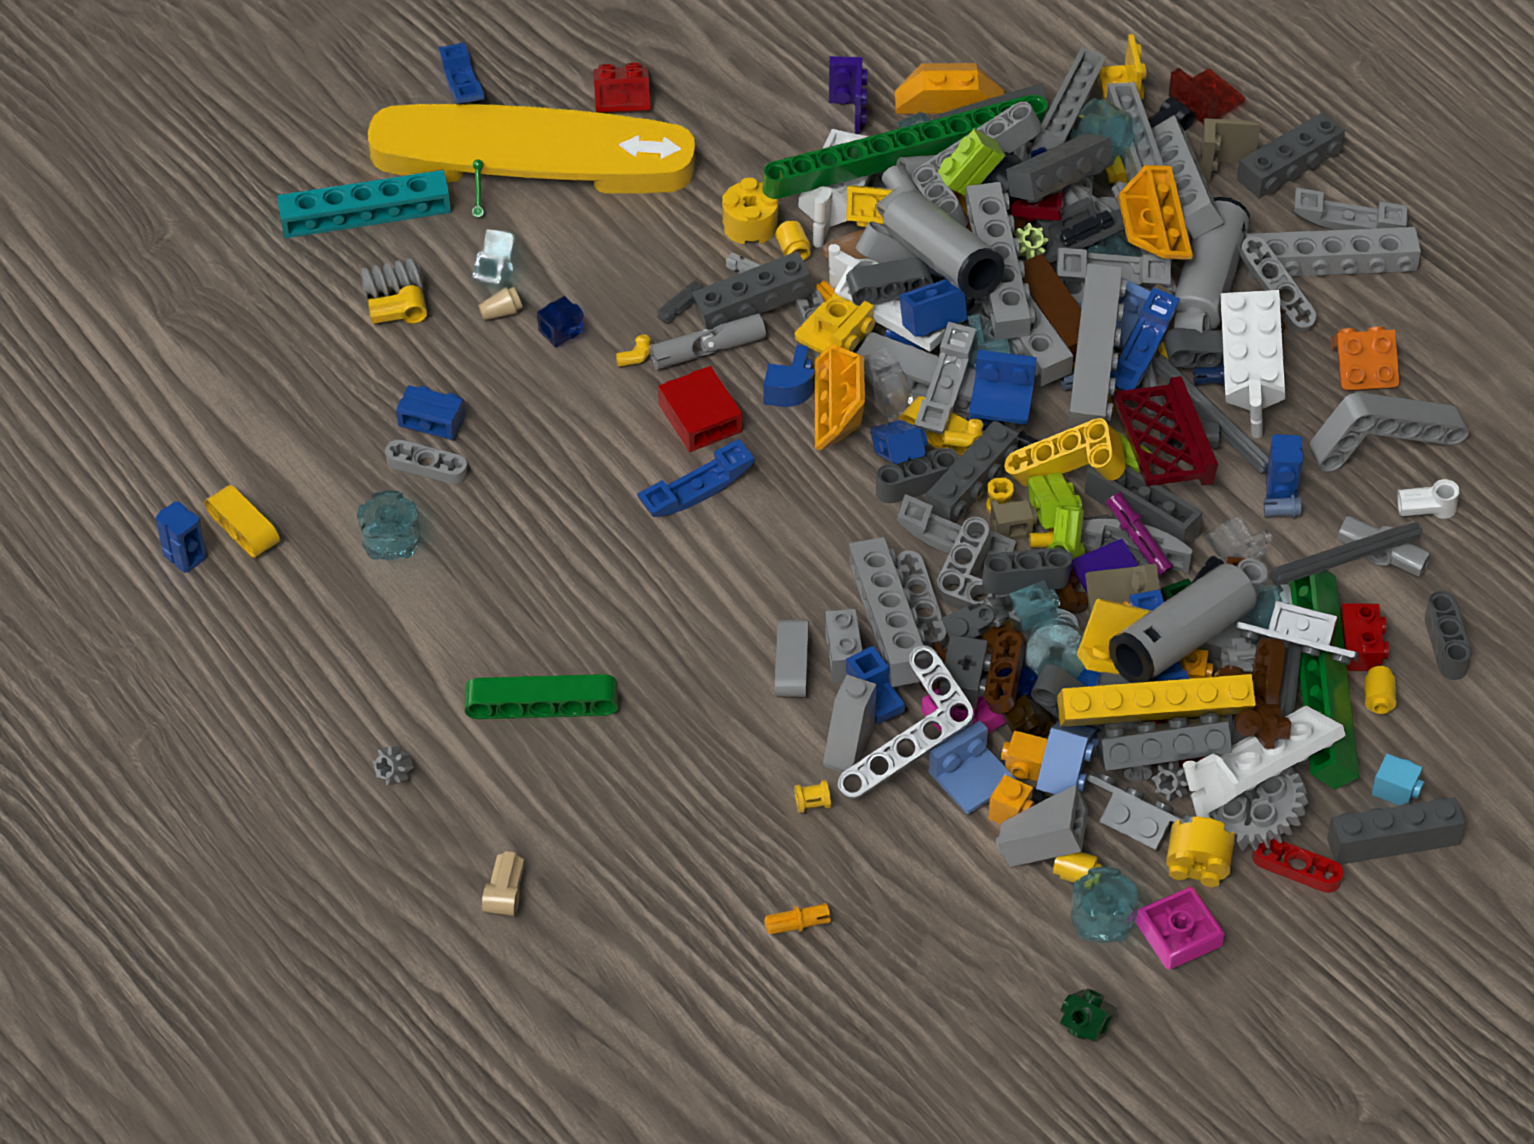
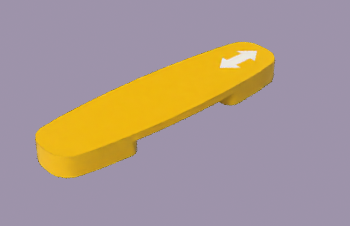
M394 105L377 112L373 116L368 129L370 159L376 168L383 172L402 176L444 170L446 182L448 183L460 180L464 172L475 173L473 162L477 159L482 160L484 164L481 174L559 180H591L594 182L595 189L601 193L675 192L691 182L695 170V142L693 135L688 129L681 125L614 114L507 105Z

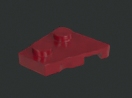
M1063 190L1059 193L1049 194L1037 203H1028L1026 199H1019L1010 205L1011 214L1016 217H1023L1027 221L1036 219L1060 221L1063 214L1065 192Z

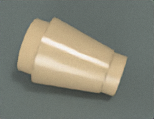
M505 287L478 305L484 321L516 314L517 310L523 308L514 287L509 289Z

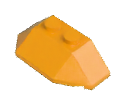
M921 63L895 90V114H940L1004 95V90L977 63Z
M1144 165L1118 195L1127 240L1136 247L1164 259L1191 260L1193 254L1172 166Z
M831 344L815 358V449L819 451L843 440L852 431L859 428L865 404L864 357L834 344Z

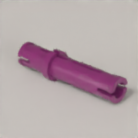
M1120 491L1109 498L1105 503L1121 523L1119 525L1122 531L1126 530L1149 564L1157 563L1158 576L1172 568L1173 564L1170 563L1155 539L1141 522L1142 516L1139 512H1134L1122 495V492Z

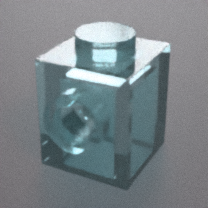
M1044 580L1010 593L1012 607L1023 631L1057 619L1056 607L1060 606V602L1054 588L1048 590Z

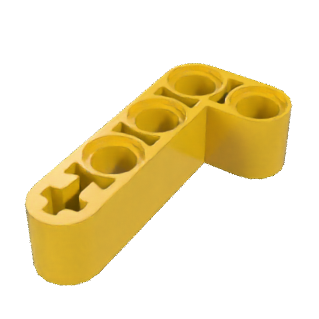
M1097 418L1010 453L1005 460L1004 467L1018 483L1028 487L1029 477L1039 475L1046 477L1047 474L1059 472L1064 474L1087 464H1090L1103 478L1112 481L1118 479L1124 473L1126 463L1120 435L1104 419Z

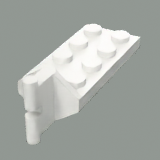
M832 129L823 148L868 136ZM873 174L801 193L798 207L815 221L813 224L814 247L820 248L824 245V239L830 227L848 221L846 220L847 186H868Z
M832 244L828 247L830 285L835 288V294L853 302L846 282L847 273L857 267L879 263L872 259H855L842 252L839 245ZM900 299L872 304L874 305L873 319H875V322L929 352L942 341L946 327L933 331L926 336L915 337L902 325Z
M1279 290L1221 293L1226 403L1250 410L1251 435L1254 438H1260L1263 435L1262 410L1285 399Z
M1304 706L1286 716L1292 724L1290 738L1275 740L1274 749H1265L1255 735H1252L1232 745V753L1220 755L1213 753L1198 762H1185L1183 768L1189 790L1195 791L1191 794L1196 816L1210 818V812L1232 801L1244 791L1254 789L1257 784L1264 780L1277 776L1286 768L1305 761L1317 751L1332 746L1334 742L1345 737L1343 725L1308 706Z

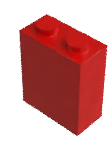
M711 366L695 370L690 374L658 385L659 406L689 453L742 433V412Z

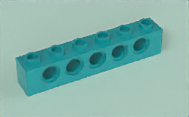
M444 170L277 195L284 239L451 213Z

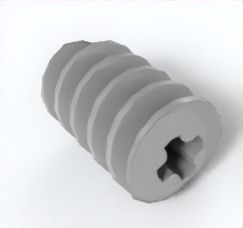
M411 258L406 259L405 267L400 260L395 261L394 269L387 262L384 263L383 272L378 265H373L372 274H370L366 267L361 270V280L367 303L369 295H372L373 298H379L380 293L383 292L386 297L391 295V290L398 294L400 289L409 285H416L422 291L424 290L418 263L415 265Z

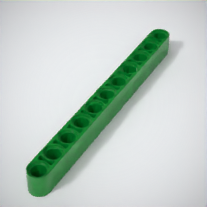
M1028 95L768 163L764 168L762 191L769 198L780 199L822 186L826 187L886 171L890 167L895 166L900 157L937 155L970 134L973 129L979 128L1018 102H1028L1042 124L1048 104L1040 95Z

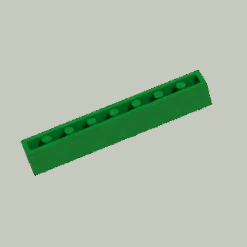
M1324 570L1291 581L1292 605L1338 617L1331 646L1344 649L1336 576L1328 570ZM1301 652L1299 673L1303 707L1308 706L1342 724L1344 727L1345 737L1334 742L1332 746L1321 749L1309 756L1310 775L1335 790L1359 778L1346 664L1332 661L1333 655L1320 652V656L1316 657Z

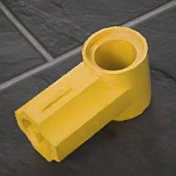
M415 285L403 287L397 295L368 299L372 324L403 319L406 323L416 324L427 317L423 291Z

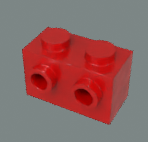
M1342 603L1340 615L1344 649L1358 652L1360 655L1359 662L1351 660L1350 665L1346 664L1347 671H1368L1373 667L1382 666L1383 659H1388L1389 644L1388 641H1383V635L1386 633V617L1380 615L1379 604Z

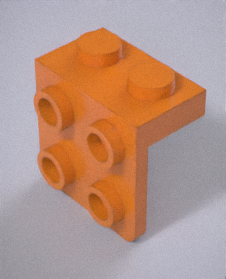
M1379 326L1367 328V331L1356 332L1355 328H1346L1339 330V333L1331 338V349L1338 350L1340 386L1342 390L1388 389L1399 385L1395 329L1385 330V327Z

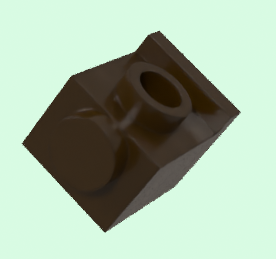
M1026 694L1022 695L1015 702L1011 710L1002 713L1012 733L1018 731L1046 738L1050 733L1051 727L1056 724L1051 713Z

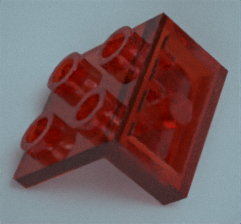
M1180 68L1171 72L1168 96L1176 97L1193 110L1196 115L1195 118L1203 125L1204 118L1219 119L1245 102V96L1211 69H1206L1195 77L1186 74Z

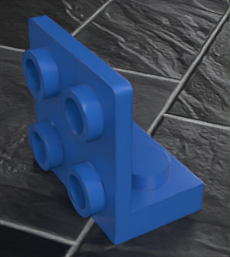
M978 350L969 417L1027 424L1035 383L1037 357Z

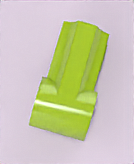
M1057 506L1053 542L1049 544L1047 549L1065 548L1072 555V560L1085 554V548L1081 542L1083 509L1076 506Z

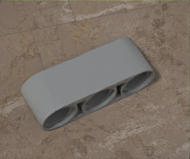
M871 221L866 226L855 246L862 255L879 263L917 257L888 233L885 226Z
M778 619L775 696L806 697L809 620Z

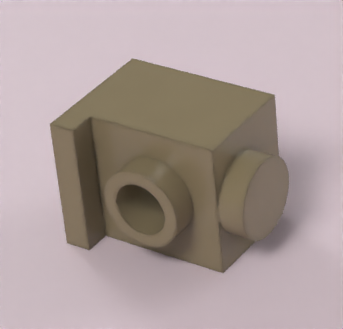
M997 500L991 501L990 521L994 532L1013 540L1029 538V533L1033 532V525L1037 524V513L1034 506L1030 507L1028 500L1011 501L1005 504H998Z

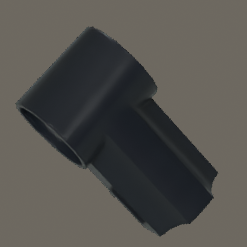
M1170 97L1161 105L1159 112L1149 117L1148 121L1150 127L1153 128L1175 115L1184 131H1186L1194 122L1196 115L1193 110L1176 97Z

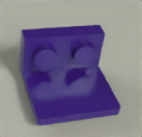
M830 56L829 103L855 104V134L860 135V125H866V108H861V105H867V88H862V85H867L868 69H862L863 57Z
M1118 539L1073 559L1071 567L1087 593L1085 577L1087 572L1136 567L1138 564L1125 541Z

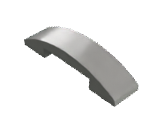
M1296 187L1294 212L1317 225L1333 230L1400 228L1407 226L1406 205L1380 201L1378 208L1375 209L1324 200V192Z
M1057 249V275L1062 279L1085 283L1087 263L1122 267L1121 277L1141 287L1171 285V259L1143 254L1141 257L1087 253V250Z
M948 322L940 345V355L926 398L922 400L914 424L919 429L944 434L963 385L976 337V328Z
M905 494L896 521L921 541L949 554L962 526L932 514L933 505ZM990 530L991 545L982 564H984L986 557L990 554L1013 552L1016 541ZM974 532L970 535V537L974 539L983 536L982 534L977 532ZM962 558L964 560L971 561L970 558Z
M1118 519L1083 520L1081 542L1085 549L1096 550L1102 547L1108 537H1112L1116 540L1123 539L1126 545L1139 551L1126 530L1122 531L1119 525L1121 523ZM1144 525L1170 563L1173 564V567L1170 569L1189 573L1192 549L1174 536L1157 528Z

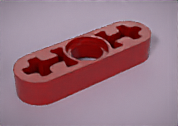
M1275 839L1270 840V848H1266L1264 843H1259L1257 851H1252L1253 862L1258 867L1327 893L1334 892L1341 886L1343 869L1338 862L1284 841L1279 843ZM1266 849L1272 851V853H1269L1268 856L1262 854V852H1265ZM1281 854H1284L1283 863L1279 862ZM1292 859H1300L1305 862L1306 867L1297 870L1292 868L1288 862ZM1312 866H1315L1314 873L1310 874ZM1327 872L1333 874L1329 879L1323 878Z

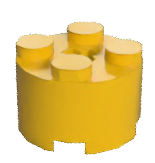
M743 178L740 183L730 187L722 196V223L725 234L732 241L744 245L745 241L757 240L761 244L774 236L778 228V199L765 196L762 191V183L757 182L755 178Z
M1195 816L1192 822L1183 824L1180 819L1177 820L1171 827L1166 859L1169 876L1175 880H1186L1187 878L1200 880V883L1206 887L1219 886L1220 880L1225 879L1230 874L1235 843L1234 831L1231 833L1224 830L1225 824L1212 818Z

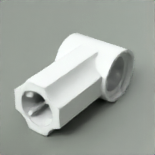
M1442 479L1434 483L1433 487L1398 490L1399 515L1433 514L1442 519L1451 518L1457 511L1459 487L1454 481Z

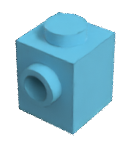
M1386 754L1375 776L1371 795L1399 806L1410 803L1412 798L1418 799L1425 781L1420 780L1423 767L1409 760Z

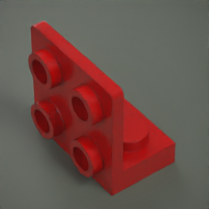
M632 62L627 63L626 67H615L614 64H601L599 68L593 69L596 113L650 110L648 66H642V63Z

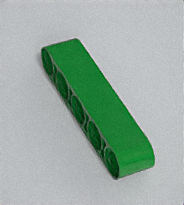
M607 674L473 678L465 684L464 712L472 719L607 716L615 713L618 709V682L615 677Z

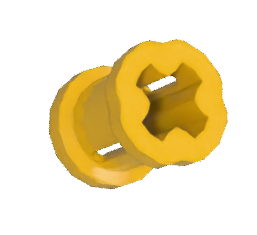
M994 478L990 480L987 487L989 498L986 502V509L989 513H991V501L997 500L998 504L1011 502V496L1014 493L1013 483L1009 479Z
M822 780L820 784L801 787L799 784L794 785L795 801L799 813H804L805 809L824 806L825 809L831 808L830 792L826 780Z

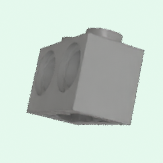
M856 609L825 611V639L832 683L844 681L847 675L846 658L862 651Z

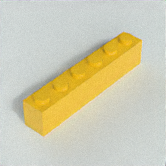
M1252 674L1062 688L1057 695L1060 727L1163 720L1177 717H1200L1201 714L1205 713L1229 715L1238 714L1244 709H1253L1256 706Z

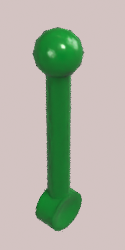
M480 159L473 162V168L475 169V207L472 213L477 218H481L484 215V210L481 207V169L484 164Z

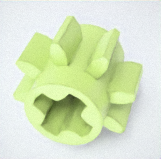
M1028 223L1024 227V231L1018 228L1014 232V235L1018 238L1020 254L1017 257L1021 255L1027 257L1028 260L1034 257L1035 254L1039 255L1045 252L1041 246L1045 245L1048 239L1043 237L1042 227L1038 229L1032 228L1031 223Z

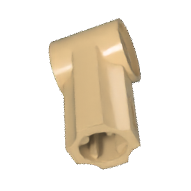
M506 851L501 855H497L490 884L486 883L484 888L482 912L516 916L520 899L519 886L525 866L524 858L519 857L514 852Z

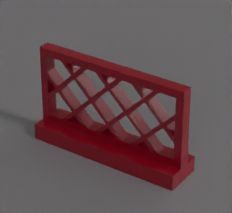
M1182 376L1171 377L1169 385L1114 392L1111 398L1146 486L1197 479L1200 480L1201 485L1213 484L1218 463ZM1164 396L1166 403L1164 406H1161L1151 401V397ZM1132 400L1139 405L1134 410L1124 405L1123 401ZM1146 407L1158 414L1152 419L1140 412ZM1162 416L1175 422L1173 428L1159 422ZM1137 420L1148 427L1142 432L1132 427V422ZM1155 429L1167 436L1161 441L1149 434ZM1171 438L1182 442L1184 447L1182 450H1179L1169 445L1168 442ZM1146 442L1157 449L1151 454L1141 449L1140 445ZM1164 451L1176 458L1172 463H1169L1158 456ZM1182 460L1192 465L1194 470L1185 471L1177 467V464ZM1154 464L1166 471L1164 474L1151 475L1149 468Z

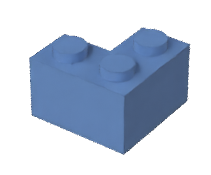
M1060 721L1052 726L1036 789L1057 794L1071 786L1077 785L1079 791L1083 792L1088 774L1083 773L1085 763L1090 762L1098 751V739L1095 738L1097 729L1087 726L1060 727Z

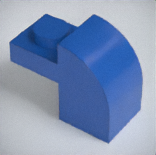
M796 346L792 366L768 364L763 384V404L791 407L799 405L811 397L815 389V369H812L813 359L808 358V346Z
M874 646L846 658L847 675L876 684L875 721L877 724L905 712V704L889 683V667Z

